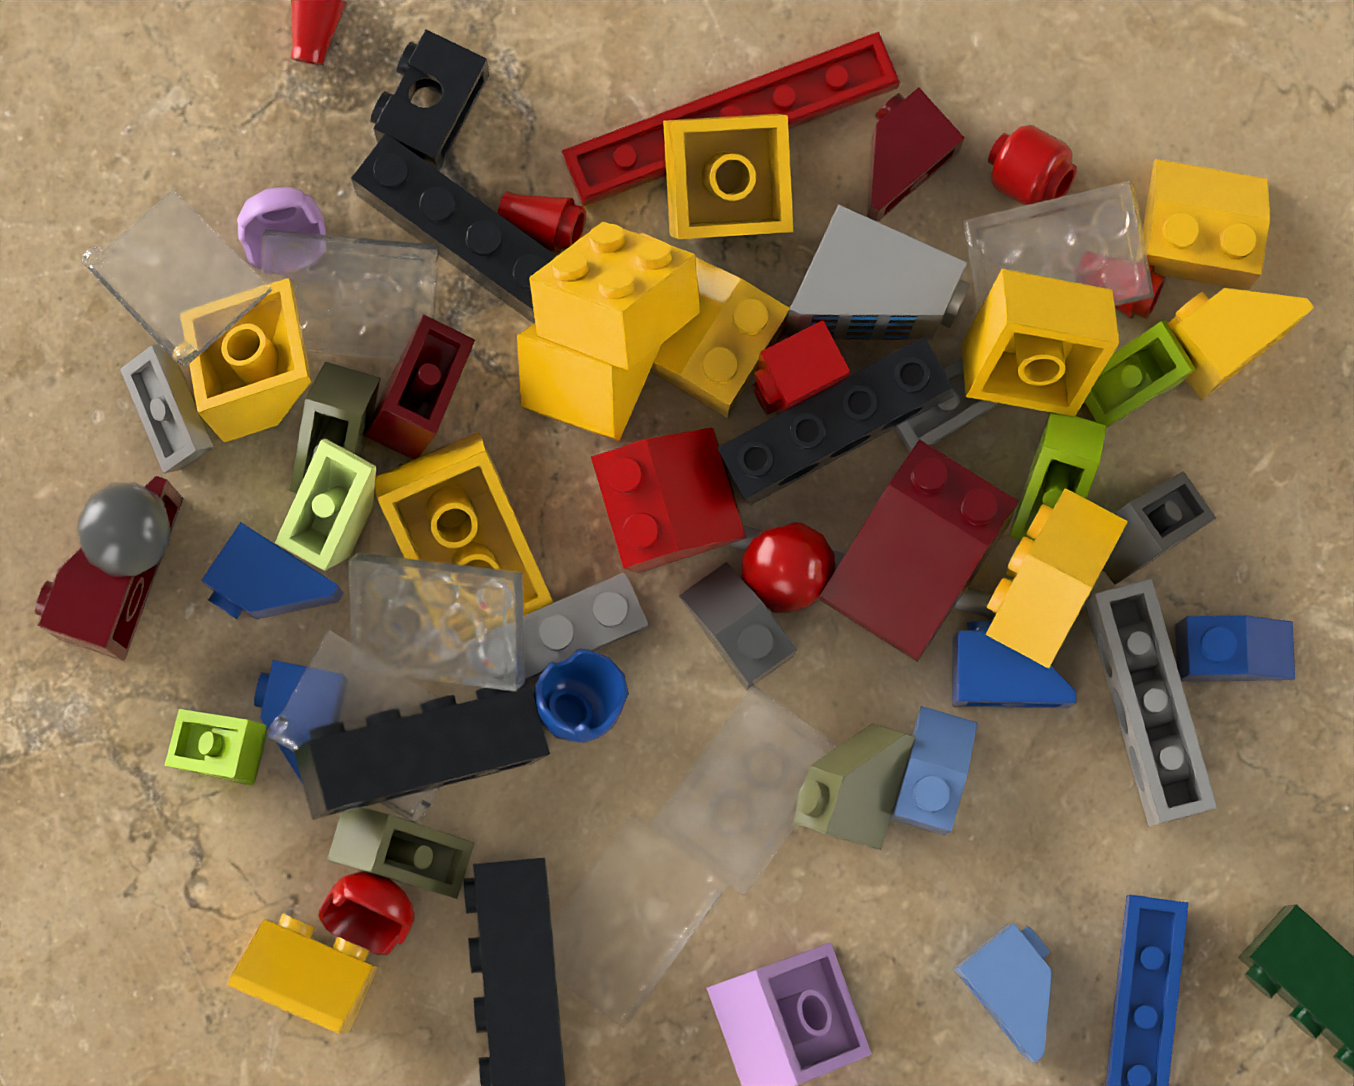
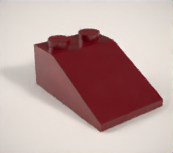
M919 439L884 490L820 594L819 600L918 662L1008 528L1019 501Z
M155 476L144 487L157 494L163 501L171 535L184 498L167 479ZM80 548L58 569L54 582L47 580L42 586L35 606V614L41 616L37 626L59 640L125 662L162 558L156 565L137 576H110L91 564L83 553L82 548Z

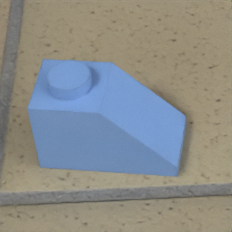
M920 707L912 736H915L890 819L942 835L952 832L968 775L977 722L927 707Z
M1015 923L1007 924L955 966L953 970L1025 1060L1035 1063L1044 1056L1052 969L1044 961V958L1050 952L1029 926L1020 931Z

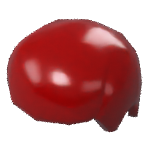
M792 522L784 526L766 529L758 537L751 540L741 556L742 580L760 598L767 609H770L773 613L797 612L811 606L819 599L820 594L835 572V554L824 535L801 522Z
M362 871L343 876L332 886L319 909L318 918L325 929L336 938L340 937L370 950L369 953L388 955L397 943L401 945L407 938L414 923L415 912L411 900L399 885L387 877Z

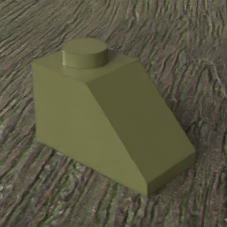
M324 362L305 398L289 491L298 492L320 441L323 439L335 443L360 458L362 457L367 437L364 434L375 410L380 377Z
M870 724L809 766L805 783L799 791L797 809L792 823L826 835L881 850L915 736L876 724Z
M361 807L341 813L327 860L458 899L474 842L390 814Z

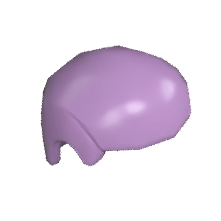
M288 186L267 188L245 201L237 218L238 238L244 247L247 261L254 268L273 274L297 273L316 264L326 251L327 235L324 216L310 194H304L301 189Z

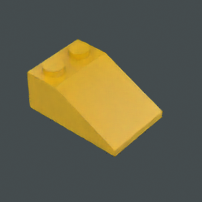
M641 232V234H640V235L646 236V237H648V238H651V239H654V240H658V239H656V238H654V237H652V236H650V235H648V234H646V233ZM695 257L701 313L661 344L650 371L728 418L754 377L760 351L774 345L785 328L790 308L742 278Z
M476 432L375 476L377 500L447 650L554 603L480 432Z

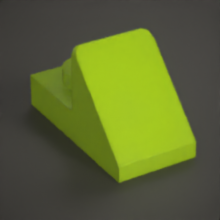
M1163 320L1113 353L1084 402L1096 422L1109 428L1155 397L1175 389L1196 368L1167 321Z
M179 709L164 766L244 785H253L256 781L267 737V725L247 719Z

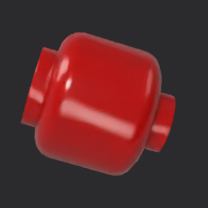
M1034 125L1019 127L1011 135L1006 133L1000 135L988 156V163L993 165L991 174L993 186L1000 193L1031 210L1044 208L1048 204L1054 206L1061 202L1071 188L1077 173V166L1072 163L1071 148L1065 142Z

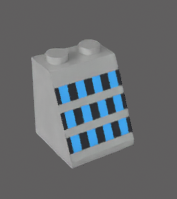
M838 204L791 305L784 334L792 336L823 320L832 338L837 340L920 339L923 336L926 339H933L939 324L948 328L951 327L969 289L970 283L960 279L967 262Z

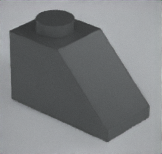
M1184 471L1134 499L1114 513L1127 520L1128 523L1102 571L1106 572L1112 583L1116 585L1216 519Z
M727 562L679 595V598L746 691L794 657L797 649L760 598Z

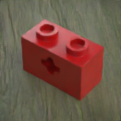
M822 320L760 351L757 369L754 373L756 382L752 384V389L766 415L773 412L779 415L849 377L851 371Z

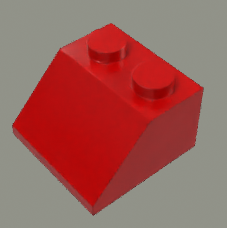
M713 427L646 438L591 456L623 569L641 573L747 539L726 465L717 449L720 445Z

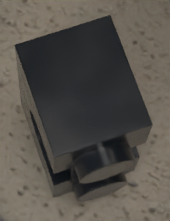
M425 29L418 44L411 41L403 51L396 70L397 73L403 75V78L394 94L387 91L381 94L372 111L370 122L375 124L373 130L377 143L387 133L440 171L490 74L487 58ZM422 88H428L441 95L439 102L428 108L418 107L412 104L411 100L413 95Z

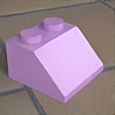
M831 942L707 988L742 1086H798L872 1055Z

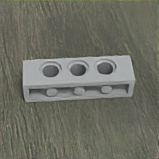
M1152 579L1095 593L1085 602L1148 827L1216 809L1217 805Z

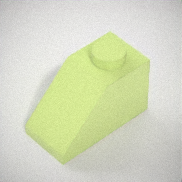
M327 439L321 440L275 543L324 571L350 558L373 508L376 466Z

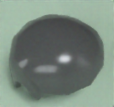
M136 482L111 483L90 496L78 519V538L88 561L110 576H137L156 565L164 555L165 548L169 545L170 525L164 503L157 494Z

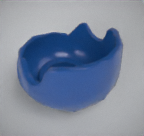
M579 649L564 661L558 663L551 662L539 676V681L536 683L533 692L541 723L551 734L561 740L580 743L593 741L610 731L616 724L629 694L625 675L609 657L589 649Z

